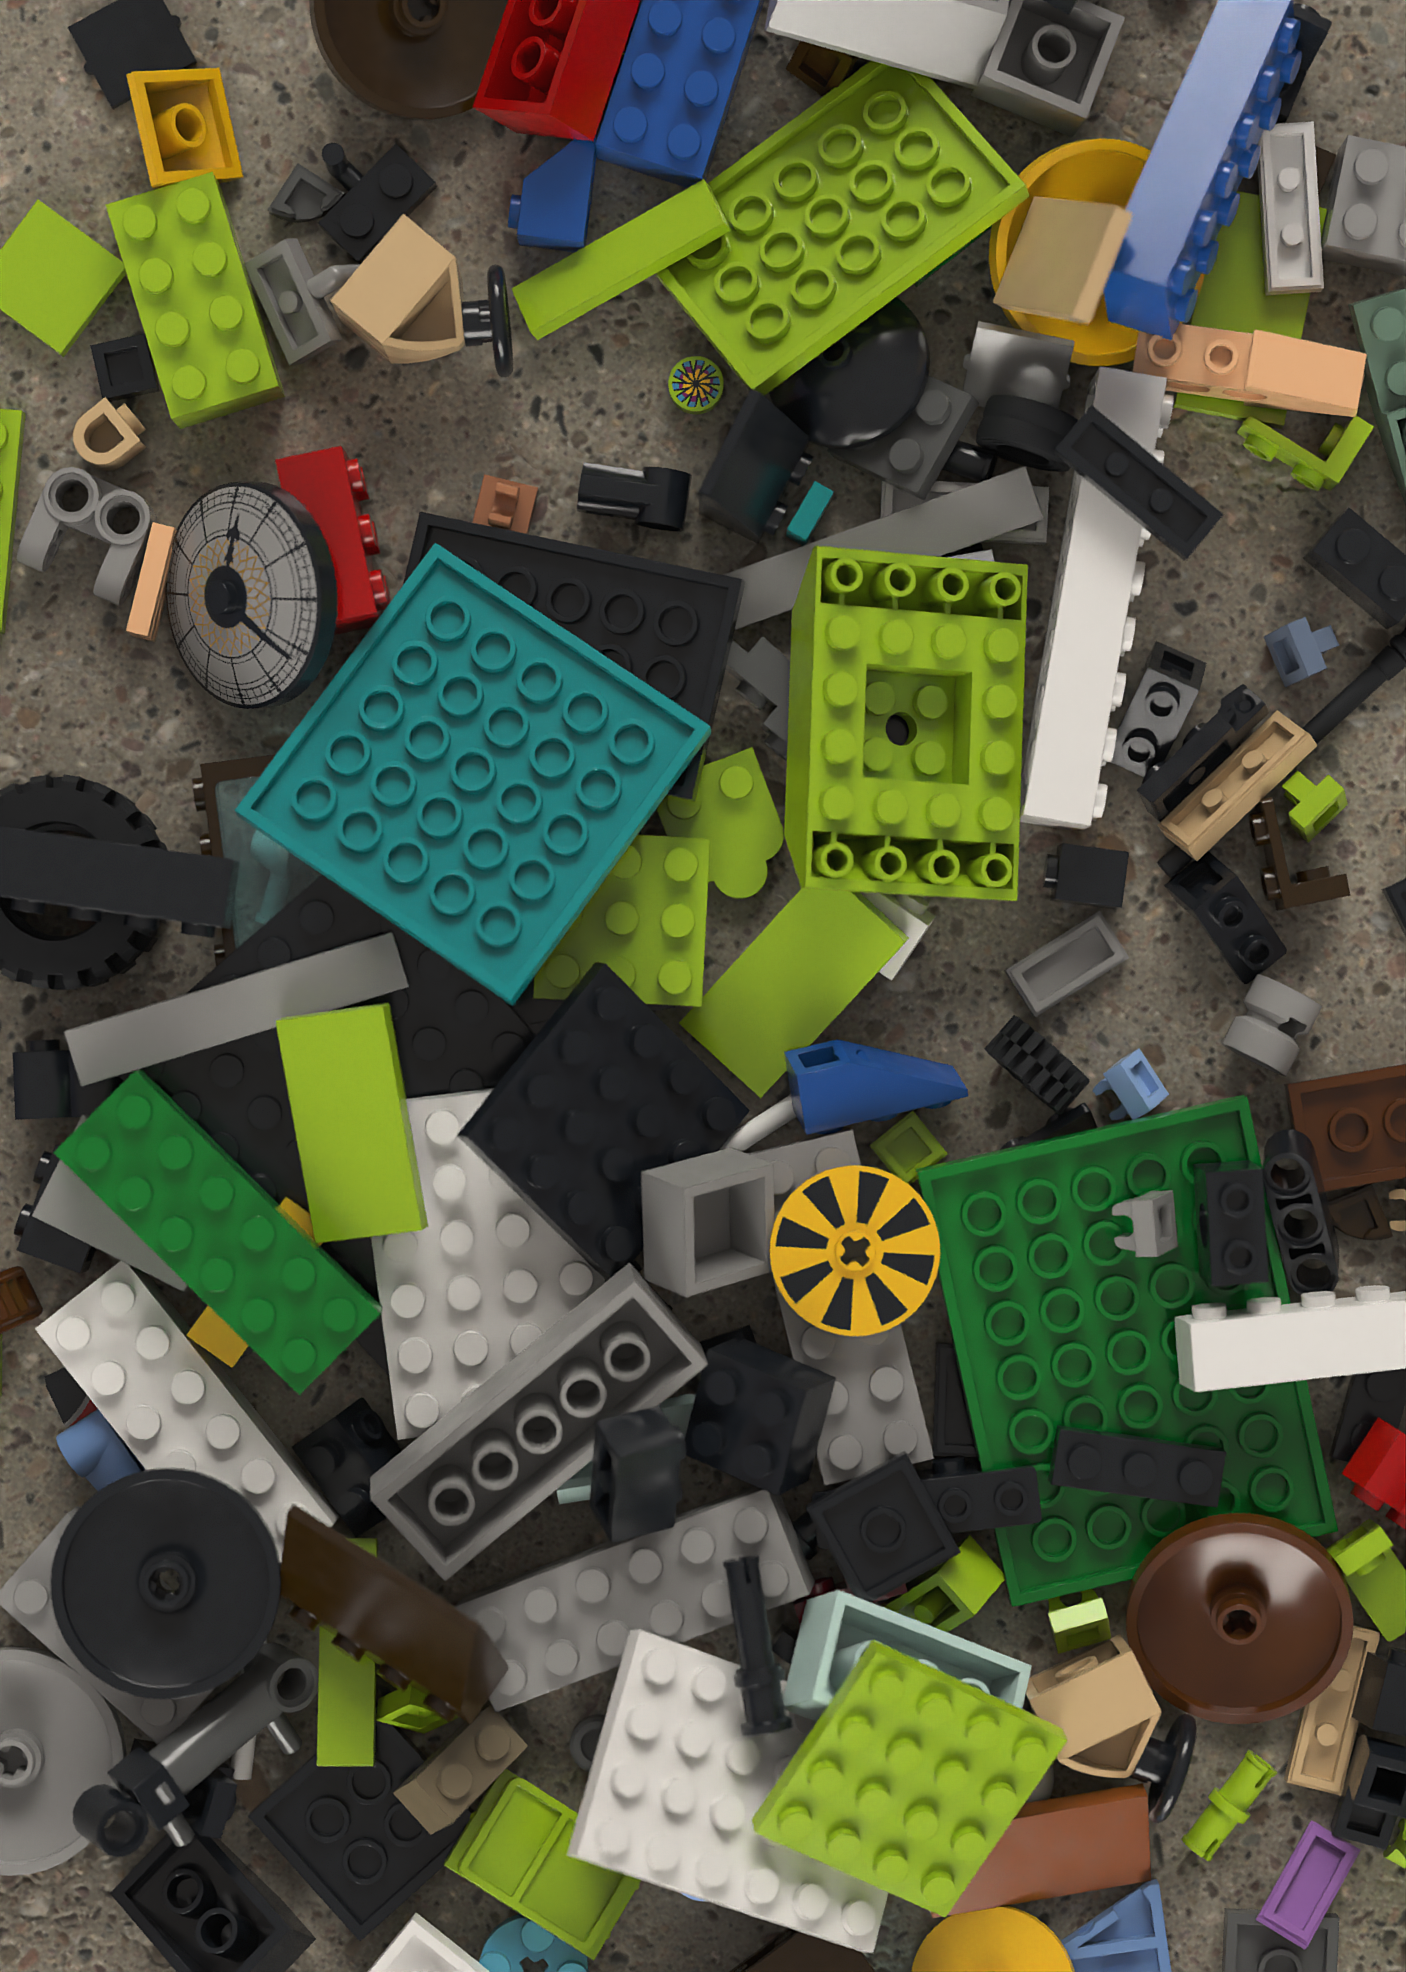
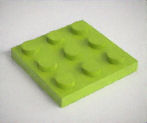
M637 835L534 977L533 998L565 1000L592 965L598 962L606 963L645 1004L702 1007L710 838Z

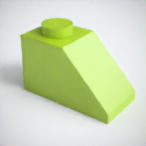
M969 1535L957 1543L960 1554L905 1584L907 1593L889 1598L881 1607L949 1632L976 1615L1005 1580V1575Z

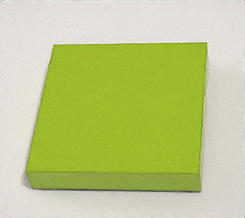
M38 199L0 249V311L64 357L126 275L124 264L120 259Z

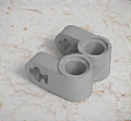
M75 467L62 468L53 473L45 483V487L20 542L16 559L17 562L33 569L46 572L53 562L68 528L76 529L108 543L110 548L96 578L93 593L95 596L121 606L127 599L142 567L152 523H158L157 517L152 507L135 492L125 490L90 475L83 469ZM73 486H85L89 496L84 508L76 512L65 511L62 503L65 492ZM131 507L137 509L140 516L137 528L129 534H117L113 527L116 514L123 508Z

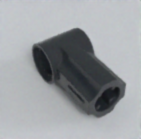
M584 462L578 491L577 512L635 520L634 523L636 525L651 529L683 531L692 475L683 471L662 467H643L642 471Z

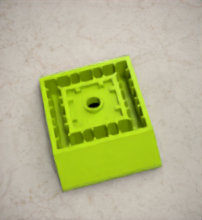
M828 546L813 547L792 609L784 837L801 888L999 901L1018 900L1028 565ZM893 714L902 717L909 728L908 738L902 746L891 742L886 734L887 720Z

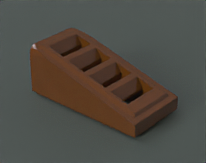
M15 1266L0 1272L1 1335L39 1317L43 1312L39 1299L25 1270L21 1266Z

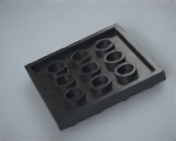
M595 962L457 1136L605 1280H609L628 1263L631 1264L644 1248L641 1172L719 1151L750 1110L606 963Z

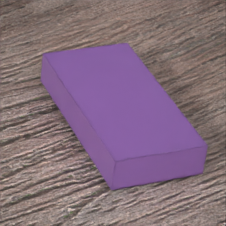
M1311 1820L1255 1920L1305 1950L1357 1858L1360 1849L1344 1839L1332 1835V1832Z

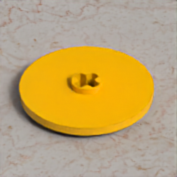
M1001 1906L949 1915L944 1918L921 1943L911 1972H1075L1064 1945L1046 1924L1025 1911L1010 1906Z

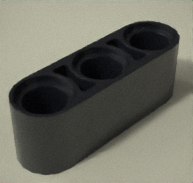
M1282 1130L1274 1133L1267 1140L1264 1147L1262 1169L1263 1185L1287 1278L1292 1289L1299 1295L1317 1291L1332 1292L1339 1278V1244L1315 1149L1311 1140L1304 1133L1296 1130ZM1284 1158H1291L1298 1161L1301 1166L1293 1170H1286L1280 1168L1276 1162ZM1295 1209H1305L1314 1215L1308 1219H1297L1292 1217L1289 1212ZM1307 1259H1318L1326 1265L1318 1269H1311L1304 1266L1302 1262Z

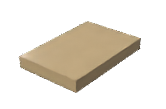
M1034 196L992 303L1012 311L1089 324L1132 219V213L1115 205Z

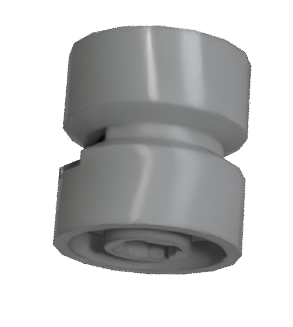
M1257 974L1243 1000L1248 1010L1246 1015L1235 1016L1221 1044L1272 1072L1287 1076L1300 1051L1296 1038L1298 1035L1309 1034L1322 1006L1280 982Z

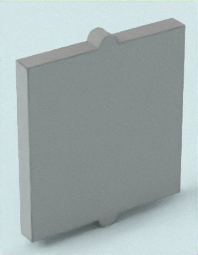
M978 321L971 354L964 356L963 367L967 371L962 391L972 395L978 401V406L981 407L986 406L988 399L992 395H1013L1058 408L1063 389H1068L1070 386L1071 378L1067 372L1074 348V340Z

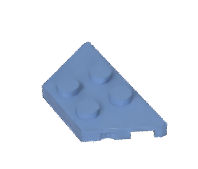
M1157 1879L1143 1883L1061 1940L1069 1954L1075 1972H1172L1160 1887Z

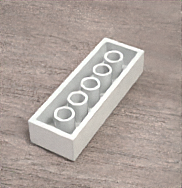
M123 1261L118 1262L35 1328V1330L146 1470L169 1467L185 1468L211 1475L232 1486L253 1504L267 1523L275 1540L281 1563L287 1513L293 1504L329 1527L340 1516L212 1354L186 1336L191 1329L152 1278L147 1273Z

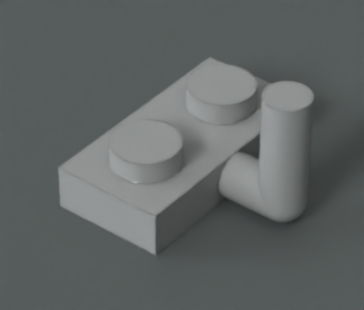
M297 238L284 239L244 264L289 365L302 364L343 340L324 296L341 288L361 265H334L314 276Z

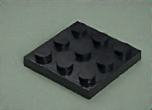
M376 1721L375 1766L318 1767L316 1752L248 1815L252 1822L359 1941L363 1940L444 1867V1861L469 1822L471 1813L474 1812L469 1806L453 1823L430 1835L393 1794L427 1758L400 1727Z

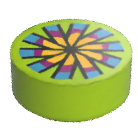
M690 356L679 361L671 370L668 379L670 398L680 410L686 413L703 414L712 410L719 403L723 394L724 380L718 366L708 358Z

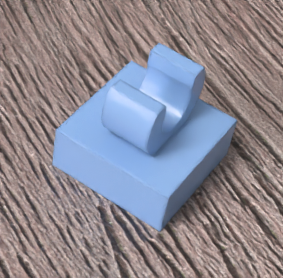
M1140 1048L1126 1055L1104 1072L1105 1078L1096 1084L1093 1089L1096 1096L1106 1090H1114L1121 1101V1105L1109 1114L1111 1120H1120L1127 1114L1130 1115L1132 1120L1138 1119L1150 1112L1169 1095Z

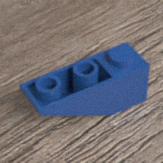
M839 1039L784 1052L793 1111L806 1135L813 1133L832 1134L842 1130L846 1125L867 1120L875 1122L887 1121L896 1117L901 1112L922 1107L937 1109L947 1106L952 1100L968 1097V1089L955 1068L944 1063Z

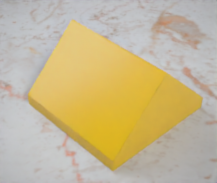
M219 68L134 71L126 74L149 179L153 189L210 172L214 173L219 184L243 178Z

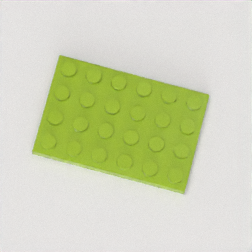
M870 61L844 80L839 87L832 89L711 180L708 185L711 187L731 231L657 272L655 276L749 391L752 388L765 396L1030 197L1026 184L930 77Z

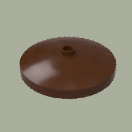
M1229 1513L1202 1518L1175 1530L1162 1539L1146 1555L1138 1567L1128 1591L1126 1632L1128 1645L1133 1651L1148 1684L1163 1699L1178 1709L1201 1719L1226 1724H1252L1274 1720L1304 1707L1318 1697L1333 1682L1341 1670L1351 1646L1353 1612L1348 1586L1341 1569L1330 1553L1316 1539L1294 1525L1276 1518L1250 1513Z

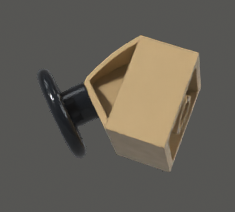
M404 214L330 300L340 321L391 364L424 362L459 351L464 345L466 347L481 346L483 343L492 342L495 367L498 375L506 378L513 372L511 324L506 278L503 268L500 265H492L487 271L488 299L464 301L463 279L456 257Z
M1121 1634L1030 1677L1026 1696L1036 1716L1062 1728L1068 1740L1057 1755L1058 1761L1074 1770L1090 1775L1107 1778H1126L1129 1776L1131 1779L1146 1784L1148 1781L1151 1782L1148 1792L1149 1819L1154 1823L1165 1821L1171 1814L1186 1780L1195 1747L1197 1725L1193 1716L1182 1714L1174 1721L1164 1741L1150 1737L1162 1711L1133 1651Z

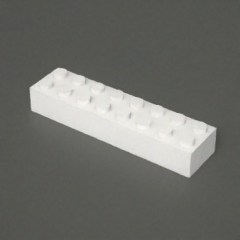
M1100 366L1088 386L1084 413L1092 405L1163 464L1164 451L1155 450L1157 437L1161 438L1163 429H1168L1172 414L1174 396L1165 394L1167 378ZM1075 470L1021 779L1020 822L1081 832L1090 827L1092 821L1102 818L1105 807L1107 785L1098 783L1101 766L1105 767L1106 762L1111 763L1115 749L1117 729L1108 728L1110 711L1114 712L1116 706L1120 707L1123 700L1126 673L1117 672L1120 656L1124 657L1125 651H1130L1132 646L1136 618L1127 616L1129 602L1134 601L1135 595L1139 596L1141 592L1145 562L1136 561L1138 547L1143 546L1144 540H1149L1151 533Z

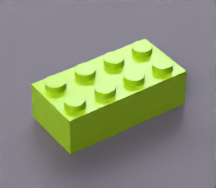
M214 173L203 174L106 204L169 414L178 428L183 429L286 397L250 279L244 266L245 263L222 188Z

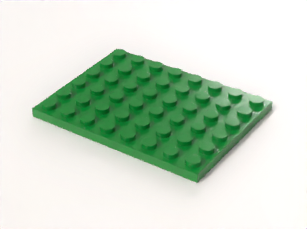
M1245 1095L915 1169L921 1198L931 1211L939 1233L940 1261L937 1273L980 1471L1033 1466L1037 1473L1042 1520L1039 1523L993 1528L1002 1572L1005 1575L1004 1581L1008 1600L1012 1607L1131 1580L1146 1555L1162 1539L1191 1522L1214 1515L1229 1513L1264 1515L1292 1524L1312 1537L1338 1532L1307 1380L1194 1392L1179 1383L1174 1316L1191 1315L1192 1306L1206 1303L1226 1304V1311L1246 1309L1247 1300L1261 1297H1277L1281 1299V1305L1291 1304L1277 1235L1265 1189L1264 1204L1269 1282L1211 1286L1199 1276L1193 1164L1250 1160L1262 1168L1248 1097ZM1173 1190L1178 1247L1158 1257H1136V1251L1118 1248L1115 1245L1114 1238L1123 1233H1133V1221L1126 1215H1112V1207L1124 1200L1137 1198L1151 1191ZM1057 1425L1223 1448L1226 1451L1218 1508L1051 1485L1048 1478Z

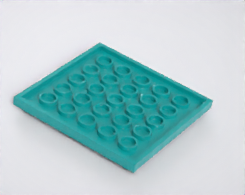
M434 543L234 811L243 821L502 999L514 1005L710 736L711 726L437 543Z

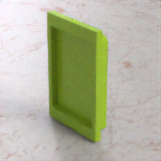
M505 1769L492 1782L477 1809L471 1813L469 1822L443 1865L588 1958L595 1960L605 1941L610 1938L612 1929L634 1892L639 1889L641 1879L568 1856L578 1813L530 1782Z

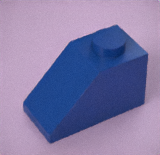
M597 132L594 141L578 139L571 141L523 179L521 195H511L508 228L517 229L519 246L576 252L586 246L597 159L595 146Z

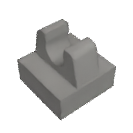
M1173 1190L1151 1191L1140 1197L1124 1200L1112 1207V1215H1126L1133 1221V1233H1123L1114 1238L1115 1245L1118 1248L1136 1251V1257H1158L1178 1247Z

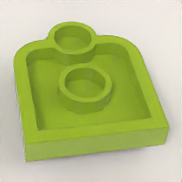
M753 747L703 765L695 801L666 795L656 808L667 836L710 838L708 883L715 882L717 888L722 893L735 899L751 897L761 890L768 874L766 861L772 859L779 852L784 839L782 823Z

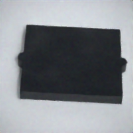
M116 0L68 27L86 60L84 70L88 75L95 76L112 109L131 100L126 74L134 71L188 69L197 64L193 53L179 30L181 26L180 18L177 15H171L163 0Z

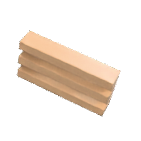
M152 523L126 632L133 637L156 641L166 601V582L172 554V543L177 531L174 527Z

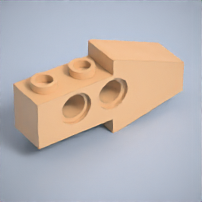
M1179 324L1172 341L1156 334L1152 335L1139 331L1132 372L1167 378L1166 391L1244 401V405L1356 417L1366 353L1260 330H1254V334Z

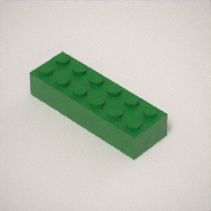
M142 1068L134 1071L53 1152L298 1395L381 1314L383 1307L318 1243H315V1240Z

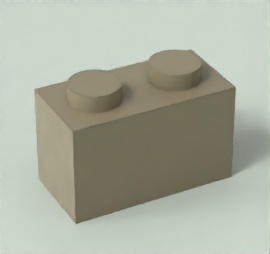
M490 1704L480 1710L472 1724L464 1721L393 1794L431 1835L453 1823L528 1745L504 1718L494 1711L493 1706Z

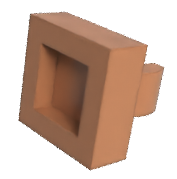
M484 474L472 523L529 534L539 493L538 487Z

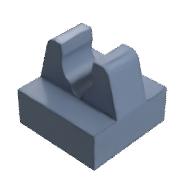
M1306 617L1286 624L1264 636L1285 688L1327 669L1322 654L1339 646L1331 625L1312 632Z

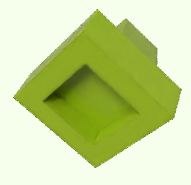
M1297 770L1281 786L1286 791L1284 793L1285 798L1294 806L1288 813L1292 829L1307 843L1348 805L1344 788L1329 774L1316 786Z
M1093 1589L1080 1591L1081 1602L1071 1607L1065 1606L1061 1602L1060 1596L1048 1599V1617L1058 1654L1112 1639L1109 1618L1103 1599L1099 1598Z

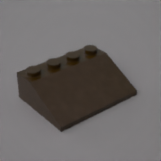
M292 1505L286 1518L280 1567L281 1596L290 1606L286 1614L311 1632H314L317 1626L320 1625L335 1635L331 1644L351 1659L359 1662L363 1655L381 1665L376 1673L400 1691L405 1692L408 1686L411 1685L425 1694L426 1698L422 1702L423 1705L444 1720L451 1722L454 1716L457 1715L469 1724H472L510 1668L483 1626L297 1505Z

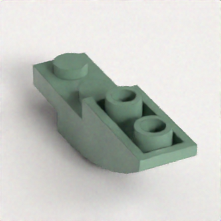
M1399 288L1348 304L1360 352L1366 353L1364 384L1389 463L1406 505V288Z

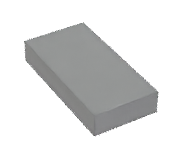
M1098 911L1004 971L1033 1017H1037L1124 962L1129 956L1101 912Z

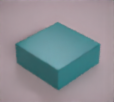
M814 481L789 524L786 537L802 546L806 545L830 505L834 491Z

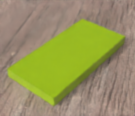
M1237 191L1236 193L1240 194V200L1235 218L1229 227L1222 225L1215 240L1219 242L1218 254L1211 272L1204 276L1189 325L1254 334V330H1260L1301 339L1310 293L1265 295L1260 197L1256 194ZM1319 207L1322 238L1327 209ZM1180 392L1175 393L1173 403L1174 408L1244 421L1250 415L1265 425L1278 429L1284 427L1287 410L1246 406L1244 401Z
M801 888L702 997V1007H693L679 1024L759 1098H762L787 1071L784 1052L810 1046L907 942L909 937L860 892Z
M389 1003L282 1017L276 1020L315 1243L424 1230L428 1227Z

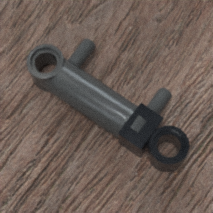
M275 1642L263 1644L257 1654L244 1667L243 1674L152 1750L146 1753L137 1747L107 1773L118 1789L110 1785L101 1784L84 1791L77 1799L73 1809V1823L76 1831L105 1854L116 1858L128 1856L135 1852L145 1841L149 1825L158 1831L164 1828L176 1846L189 1844L194 1837V1831L182 1814L190 1806L184 1795L265 1727L268 1728L284 1754H293L300 1749L302 1740L284 1712L300 1711L307 1707L315 1698L318 1690V1672L316 1667L309 1660L282 1644ZM286 1670L283 1679L277 1684L280 1675ZM116 1814L114 1821L105 1828L110 1817Z

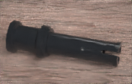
M759 1555L739 1557V1560L733 1558L723 1561L741 1667L735 1670L736 1676L733 1678L735 1686L741 1688L746 1722L741 1725L742 1734L746 1736L776 1733L793 1727L792 1718L785 1715L780 1683L785 1679V1672L781 1668L780 1663H774L759 1567Z

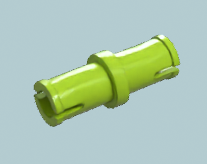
M1248 1750L1243 1760L1221 1789L1214 1787L1210 1792L1208 1798L1211 1802L1187 1834L1183 1835L1181 1838L1183 1843L1198 1856L1210 1862L1215 1852L1236 1824H1244L1250 1817V1813L1247 1810L1270 1779L1275 1777L1277 1771L1259 1755H1255L1251 1750Z

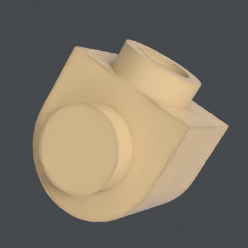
M105 397L79 418L74 427L73 442L77 452L91 466L99 470L111 471L121 468L146 448L138 437L146 428L125 403L116 410Z

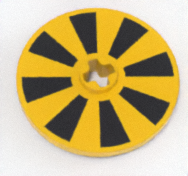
M861 1165L840 1166L825 1170L807 1179L784 1202L777 1214L771 1232V1268L782 1296L790 1307L807 1322L817 1328L838 1335H872L900 1324L911 1316L927 1298L939 1268V1233L928 1206L921 1196L902 1179L874 1167ZM850 1236L851 1239L858 1241L864 1236L868 1239L870 1244L864 1250L869 1257L866 1263L860 1265L857 1261L852 1260L845 1264L841 1261L840 1257L845 1252L841 1244L844 1238Z

